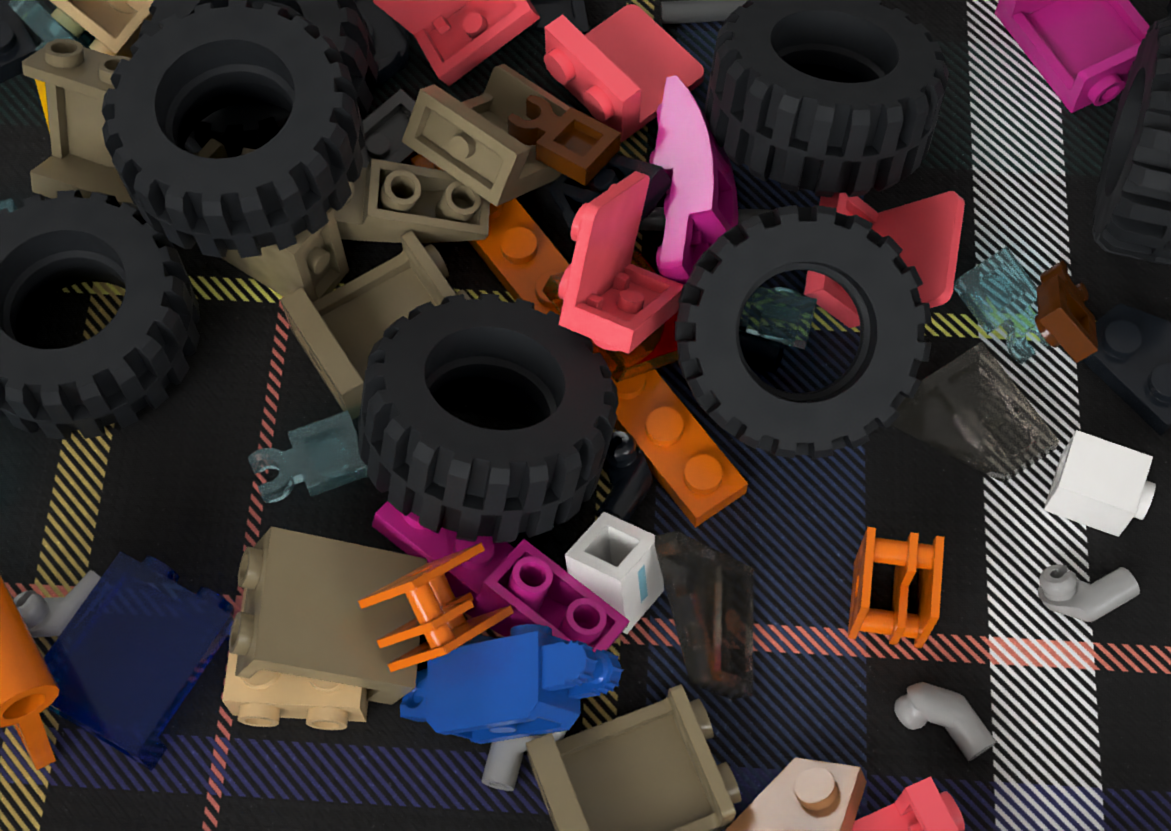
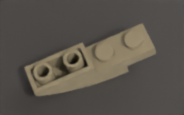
M243 147L241 155L247 154L256 149ZM373 158L367 168L362 167L359 179L354 183L349 182L352 194L344 206L338 211L333 209L340 237L346 240L401 243L400 236L412 230L420 243L485 240L489 232L490 202L445 171Z

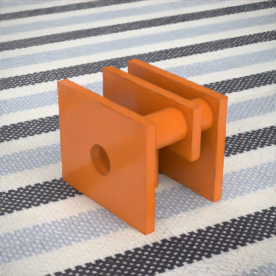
M867 527L854 560L847 638L856 639L859 631L889 635V644L897 645L901 637L913 638L914 648H922L940 615L945 537L936 536L932 545L918 543L919 533L910 532L907 541L877 538L875 537L876 528ZM873 562L895 565L891 611L870 608ZM916 568H919L916 614L907 613L909 585L916 573Z
M482 543L428 562L358 601L361 609L405 593L416 618L376 640L379 648L422 634L427 639L424 643L387 664L390 672L444 656L514 613L511 605L466 620L463 613L474 607L472 603L474 598L471 592L455 597L444 573L485 551Z

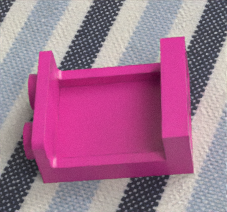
M999 0L995 11L997 18L1070 113H1074L1092 103L1095 106L1104 105L1114 99L1125 88L1131 65L1135 61L1138 48L1142 39L1146 38L1147 30L1150 27L1129 0Z

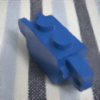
M537 624L518 625L510 629V636L495 639L489 636L477 635L450 653L428 660L427 668L417 671L415 689L402 697L400 717L417 722H428L436 733L456 735L470 739L471 742L478 744L570 730L581 714L580 699L600 696L601 693L607 694L608 691L613 692L614 687L619 686L618 682L624 669H621L620 662L618 661L619 656L614 655L612 652L596 649V652H593V647L577 640L575 642L570 640L569 642L552 636V628Z

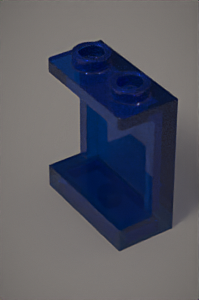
M120 551L44 657L60 689L59 696L47 709L152 771L167 749L159 739V736L224 640L229 641L234 621L231 615L234 606L222 596L206 587H200L195 594L177 584L180 576L156 558L147 555L142 563Z

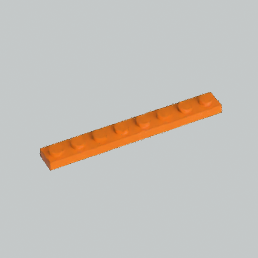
M420 154L411 158V164L414 166L442 170ZM516 198L497 207L490 203L487 238L485 240L468 242L515 301L518 298L534 303V310L546 315L550 310L561 315L564 300L559 298L558 289L561 278L570 264ZM593 343V354L601 353L612 372L611 379L617 387L619 403L616 410V429L618 431H625L633 436L636 446L645 455L651 473L696 528L743 496L747 491V481L650 362L645 361L636 364L645 358L641 351L636 347L627 354L623 351L605 350Z

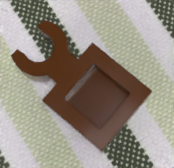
M530 95L526 99V116L531 120H524L513 113L508 117V134L524 145H536V160L584 186L620 150V132L573 107H570L560 117L553 113L548 101L538 96Z
M1062 260L1040 274L1042 284L1037 287L1038 315L1035 316V323L1042 337L1050 346L1056 348L1061 345L1071 358L1078 363L1098 351L1095 317L1084 305V302L1089 299L1086 286L1082 282L1076 286L1073 284L1068 275L1067 264Z

